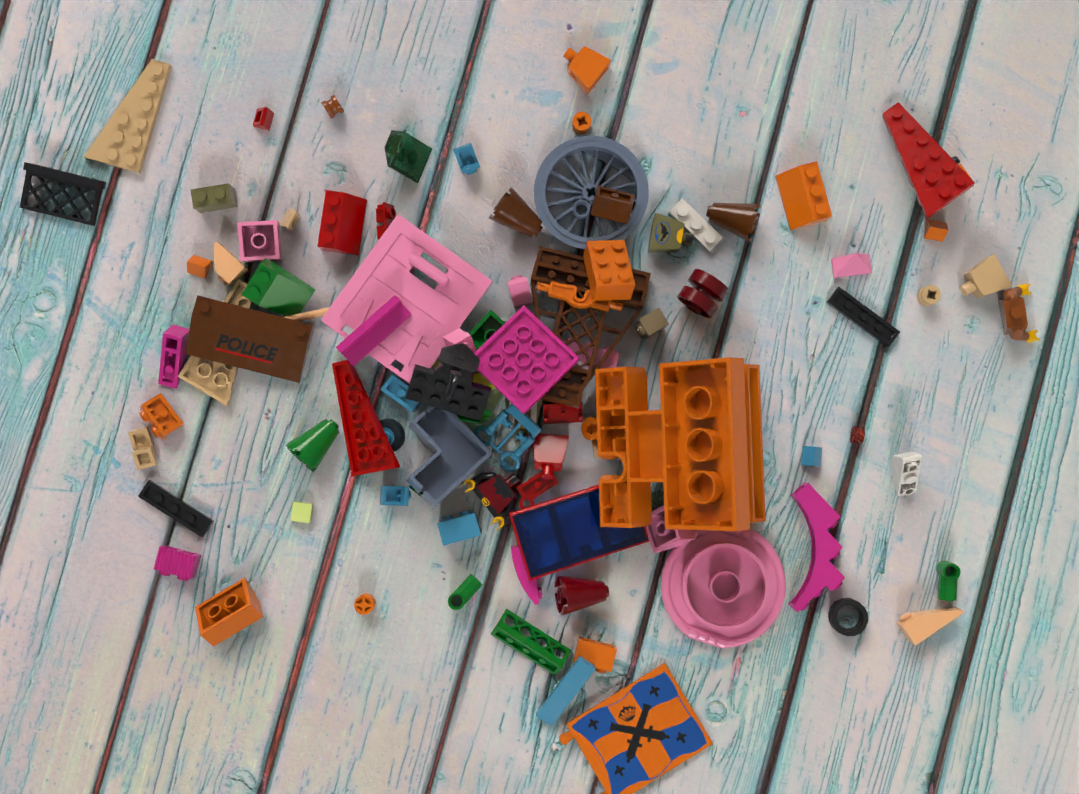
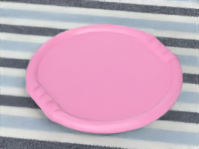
M750 529L742 531L694 530L696 539L682 546L672 548L663 566L661 594L668 615L687 637L721 649L737 647L755 640L771 627L783 606L786 579L783 565L777 552L759 532Z

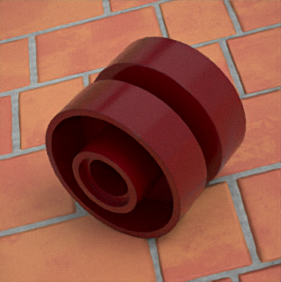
M695 269L688 279V282L694 288L683 286L677 298L690 311L711 319L718 308L713 300L722 302L729 289L711 274Z

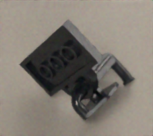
M461 343L442 348L439 355L440 364H438L435 370L415 364L406 399L481 421L492 388L473 382V373L478 370L480 359L466 344Z

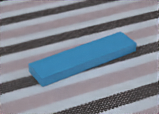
M579 656L538 709L536 717L552 726L595 671L596 666L582 656Z

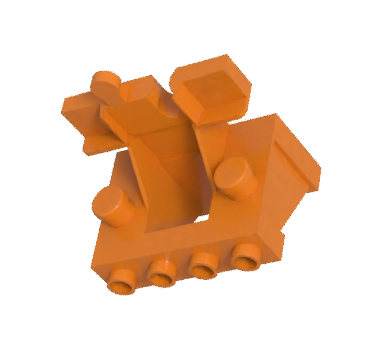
M733 357L660 363L661 410L648 411L647 372L644 368L626 366L595 369L597 417L586 418L581 425V432L587 440H597L598 456L600 458H620L623 463V473L621 476L603 475L599 479L600 527L635 528L649 526L652 521L651 482H663L665 529L742 531L749 530L750 523L766 521L760 365L744 364V358Z

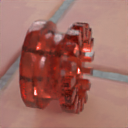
M853 426L850 442L862 444L865 437L864 427L858 429L857 426Z

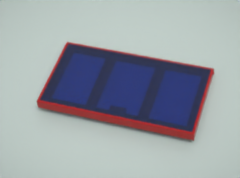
M599 485L509 513L529 581L649 542L645 526L635 528L600 527Z

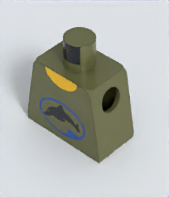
M655 213L647 252L677 253L681 248V244L692 246L694 234L683 232V222Z

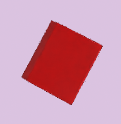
M267 107L258 108L253 127L270 131L274 112Z

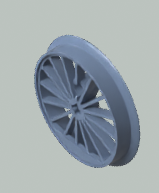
M581 136L560 144L542 162L534 184L535 206L544 226L560 241L581 249H585L587 241L624 240L641 222L648 204V181L639 160L622 144L601 136ZM581 152L594 157L591 184L588 180ZM576 153L579 154L586 185L566 160L567 157ZM598 159L607 165L596 184H594ZM563 161L581 186L553 170ZM611 166L619 172L600 186L605 187L621 174L625 175L633 182L611 187L610 189L620 190L634 186L636 190V199L633 202L635 207L628 223L620 228L616 226L613 220L607 219L615 231L603 236L599 218L595 216L600 237L588 238L586 235L591 205L593 206L597 186ZM550 175H554L579 191L547 187V182ZM551 191L580 196L547 204L545 192ZM594 191V196L588 197V192ZM576 201L571 208L556 219L553 218L548 209L553 206ZM583 206L587 209V212L585 214H578L576 208ZM573 211L575 219L567 231L557 222ZM586 218L583 237L570 233L578 219L583 220Z

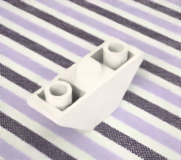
M906 452L892 456L890 468L897 497L916 493L922 462L921 454Z

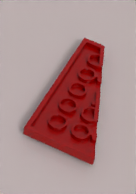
M899 102L883 113V120L890 136L894 140L897 153L900 154L901 162L917 194V200L923 208L926 220L974 186L975 182Z
M348 360L332 363L351 476L400 468V464L355 367Z

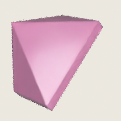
M855 253L831 259L833 278L872 273L870 254Z

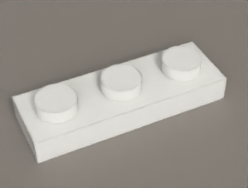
M683 198L668 212L675 220L683 222L684 229L689 234H694V239L708 252L723 238Z

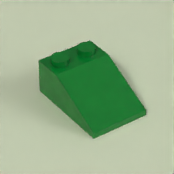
M265 258L258 266L241 295L261 307L283 316L301 313L316 289Z

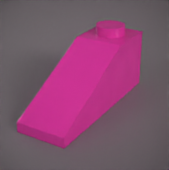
M173 324L163 332L158 384L175 389L178 388L180 382L178 375L182 371L187 357L185 351L189 334L188 328Z

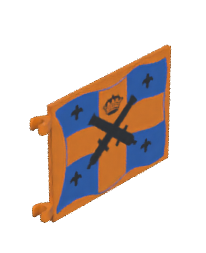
M665 663L567 722L566 725L569 731L559 736L562 745L575 738L605 791L599 794H633L713 744Z

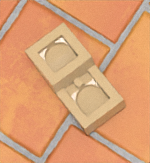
M149 426L129 431L128 435L134 449L132 455L137 470L156 466V452Z

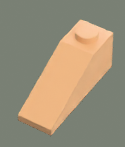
M956 607L908 612L900 617L897 625L907 640L916 646L964 612Z

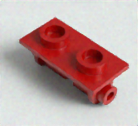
M385 202L377 205L376 222H383L382 226H377L378 240L396 217L394 205Z

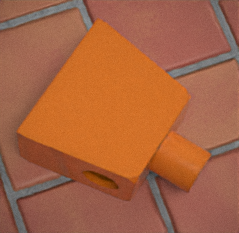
M586 46L579 53L575 52L572 48H568L563 56L571 62L568 65V74L587 94L590 93L610 68L611 64L609 58Z

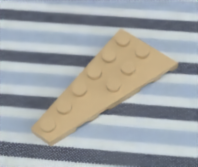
M151 59L84 155V158L141 174L172 69L170 64Z
M238 279L224 302L252 309L253 306L251 300L241 295L247 284ZM190 356L178 377L225 406H229L238 367Z

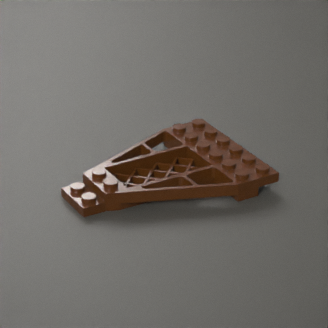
M542 246L539 247L530 282L535 316L539 320L540 316L554 319L556 323L553 333L563 343L564 341L559 334L568 330L573 338L564 344L567 346L575 341L580 348L575 354L583 353L587 359V362L580 366L576 363L541 398L542 400L579 409L583 391L594 377L595 369H600L642 311L651 273L632 269L635 287L631 300H611L623 303L624 307L636 310L623 330L604 325L606 311L603 310L600 322L595 316L596 313L601 311L599 309L592 311L590 307L586 308L589 314L582 318L576 311L578 308L569 305V310L563 312L564 300H561L557 313L538 309L535 289L538 282L549 285L551 282L574 285L577 287V295L580 299L583 298L585 291L590 289L583 256ZM573 312L577 320L568 324L564 316ZM592 317L596 325L588 329L583 321ZM562 319L566 327L558 331L560 320ZM580 323L584 332L576 336L572 327ZM598 328L596 339H594L590 332ZM601 333L617 334L618 337L597 365H594ZM587 334L592 343L583 347L579 338ZM591 347H593V351H592V355H591V359H590V357H589V355L587 354L586 350L589 349V348H591ZM589 365L588 370L583 369V367Z

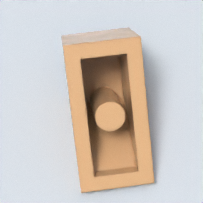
M217 241L214 243L215 272L219 275L218 279L224 285L230 284L234 286L238 279L241 280L249 269Z

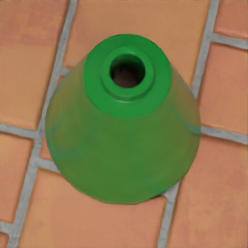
M325 419L288 442L285 446L300 462L307 464L306 467L314 472L339 434L337 430L339 426L332 419L329 421Z

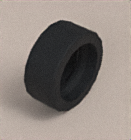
M841 598L831 605L828 619L832 628L838 633L845 636H856L866 628L868 613L860 602L851 598ZM844 606H852L859 613L858 623L852 628H844L837 621L838 611Z

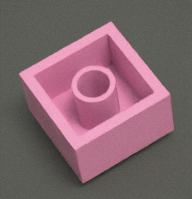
M277 220L237 222L241 262H260L265 258L270 261L282 260L280 225Z

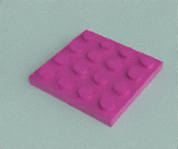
M524 305L474 352L480 359L478 371L523 415L580 360L569 347Z

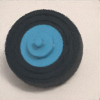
M390 418L380 420L393 451L399 450L405 442V431L402 425Z

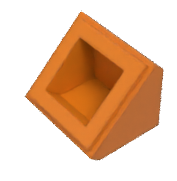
M927 220L924 239L943 242L949 231L947 223Z
M193 255L187 261V273L206 279L212 261Z

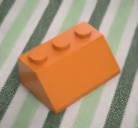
M817 161L797 166L775 176L790 231L825 222L832 217Z
M246 578L241 579L195 607L200 636L213 647L264 617L261 604Z

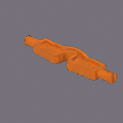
M538 282L536 289L548 292L549 297L564 300L569 305L579 309L592 307L603 311H609V308L621 311L623 303L611 300L593 301L590 289L585 291L582 299H579L576 296L577 287L574 285L551 282L549 285Z

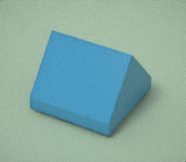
M802 446L801 465L821 467L822 447Z

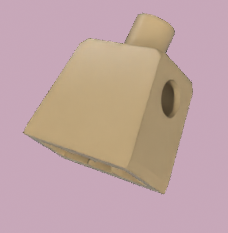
M993 254L984 258L964 274L966 283L961 285L959 289L964 296L973 293L975 298H979L1009 288L1012 284L996 255Z

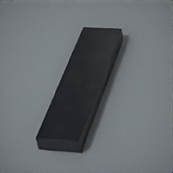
M839 286L826 301L827 304L887 348L890 347L900 333L899 330Z
M151 480L147 481L138 495L139 498L200 537L206 535L214 520Z

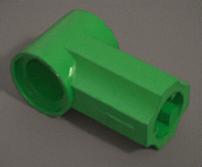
M941 561L936 567L939 575L938 599L956 601L957 579L961 573L960 568L949 561ZM950 566L951 572L946 575L945 571Z
M470 574L449 596V607L453 610L463 608L483 584ZM457 595L462 598L460 606L453 605V596Z

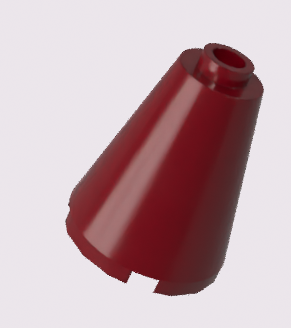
M557 576L555 579V587H558L555 601L557 610L561 615H567L604 602L609 597V587L602 581L567 576Z

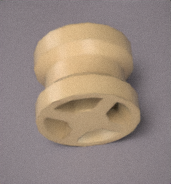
M934 285L926 286L917 293L918 302L924 306L935 304L941 298L940 289Z

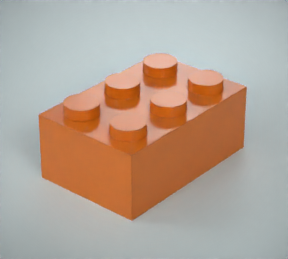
M587 241L583 258L592 300H631L635 281L625 241Z

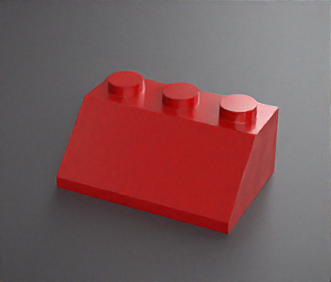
M326 190L317 247L322 251L359 256L368 200L345 192Z

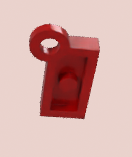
M541 471L516 487L522 496L519 501L521 509L526 508L523 506L524 500H529L530 506L534 505L533 499L559 483L554 474L553 479L547 480L542 478Z

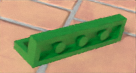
M508 609L504 611L491 632L492 636L555 676L563 668L571 652L569 648ZM506 616L513 620L515 626H509L503 622ZM526 628L529 630L531 636H524L521 629ZM537 639L546 641L547 647H541ZM558 649L564 653L562 659L555 656L553 650Z

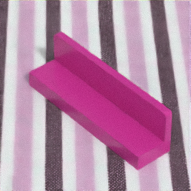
M394 295L336 348L355 366L411 316V313L401 303V300Z

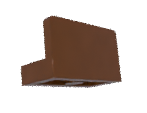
M597 186L591 215L627 224L635 195Z

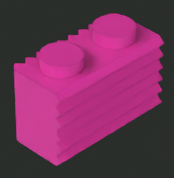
M166 545L159 546L153 569L158 570L160 575L170 576V574H173L179 580L188 581L196 577L201 555Z

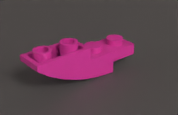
M521 526L525 542L530 541L529 530H525V526ZM518 545L511 546L512 560L518 579L535 605L539 604V599H543L542 587H538L537 580L541 579V577L531 581L528 580ZM528 549L531 558V549ZM532 563L534 570L539 569L536 568V563Z

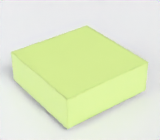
M294 501L291 521L311 523L313 504Z

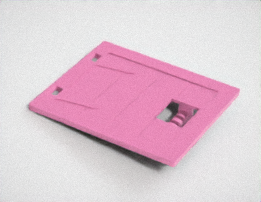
M397 215L322 317L321 321L344 338H347L349 334L342 330L345 325L356 330L389 299L396 295L409 310L411 316L368 355L410 384L415 364L431 369L439 358L441 349L446 347L443 337L462 326L492 284V280L402 216ZM423 252L447 268V273H443L422 258ZM415 266L438 283L437 287L432 289L411 274L410 270ZM395 359L404 365L402 371L391 365Z

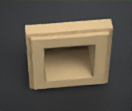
M288 209L280 226L293 231L300 218V214L294 209Z

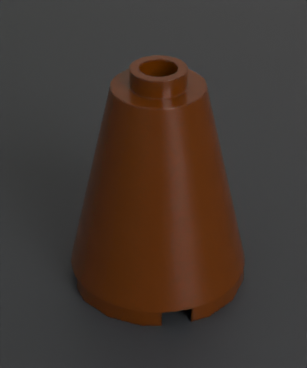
M510 187V194L506 192L494 208L493 214L495 215L490 214L489 219L529 237L533 235L537 237L543 229L541 226L542 221L520 195Z
M714 202L712 206L709 205L706 217H709L711 223L745 241L751 242L752 238H749L750 234H755L760 217L757 209H761L762 205Z

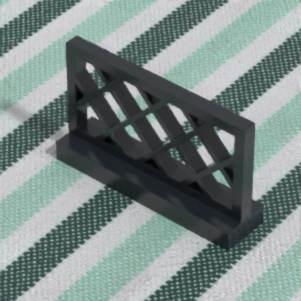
M24 162L23 170H26L20 208L95 226L101 192L106 187L105 181ZM32 176L38 177L41 182L36 188H33L31 184ZM52 181H56L60 189L52 193L47 185ZM72 185L78 193L70 198L65 189ZM44 187L49 196L41 200L37 191ZM92 190L95 191L94 199L88 202L84 193ZM60 192H63L67 199L62 204H59L55 198ZM33 194L38 203L29 206L27 205L28 197ZM81 197L86 205L77 209L73 200ZM50 199H52L56 206L51 211L44 205ZM70 203L75 212L66 215L62 208ZM86 208L91 212L90 221L85 220L80 213Z

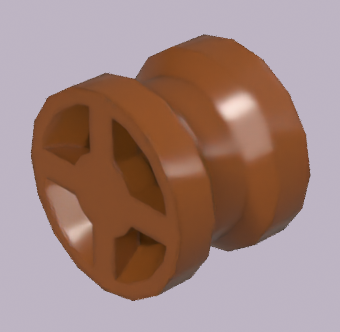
M332 95L330 100L321 102L331 119L335 117V114L344 112L335 95Z

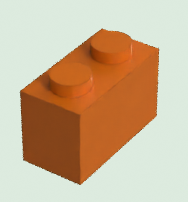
M578 636L573 662L579 656H582L596 666L595 671L600 673L611 672L617 648L615 645Z

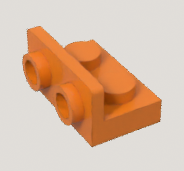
M161 393L140 406L141 412L139 414L144 422H149L152 426V433L157 438L160 437L162 441L166 439L167 435L184 424Z

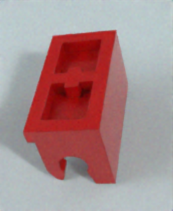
M580 402L579 409L562 404L543 405L544 424L577 423L583 420L582 402Z

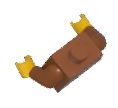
M1020 284L1018 287L1007 289L1003 294L1004 298L998 299L1003 334H1009L1011 339L1026 341L1027 343L1039 341L1040 339L1036 337L1038 330L1025 331L1028 326L1024 298L1020 297L1032 294V292H1029L1031 284Z

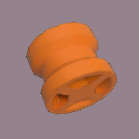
M578 112L573 116L572 128L577 134L587 133L591 127V117L586 112Z
M368 593L360 595L354 602L356 612L362 615L370 613L375 607V599Z

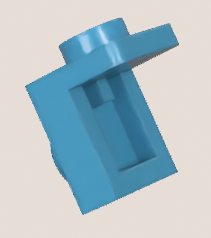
M471 142L453 149L463 174L470 175L477 172L480 164Z
M381 486L380 505L408 506V502L411 500L409 487Z

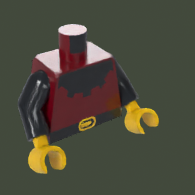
M486 472L463 481L461 485L466 483L469 486L468 490L464 492L474 491L494 517L490 525L497 522L499 524L497 531H499L503 527L504 522L509 518V513L514 511L517 502L515 496L517 494L512 488L521 481L514 473L504 479L501 474L497 475L495 472Z

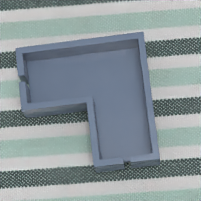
M428 406L426 411H423L411 421L409 428L430 449L433 455L408 477L407 482L417 493L422 491L421 497L434 509L482 465L492 453L459 420L455 413Z

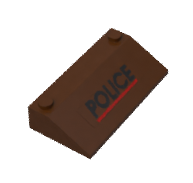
M197 295L192 312L185 354L300 383L314 327L311 324Z

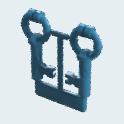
M511 403L489 425L475 428L474 434L485 446L492 445L501 454L500 467L505 472H513L519 469L521 463L520 456L536 440L535 437L541 432V428L526 413L523 415ZM510 413L519 423L496 446L492 444L494 441V430L501 423L507 429L513 425L507 418ZM521 425L532 434L527 437L520 431L515 437L520 439L522 444L515 451L502 453L500 450L502 445ZM481 430H484L490 436L487 442L483 439L480 440L481 437L478 436V433ZM508 455L516 461L514 467H511L509 464L506 465L507 462L504 459Z

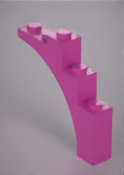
M806 482L790 495L801 509L811 537V561L806 579L796 596L788 604L796 612L804 611L809 606V601L813 597L817 598L823 593L824 587L830 591L833 589L837 590L845 579L829 561L830 559L834 560L841 553L840 550L843 548L827 531L828 529H833L838 524L837 520L840 516Z

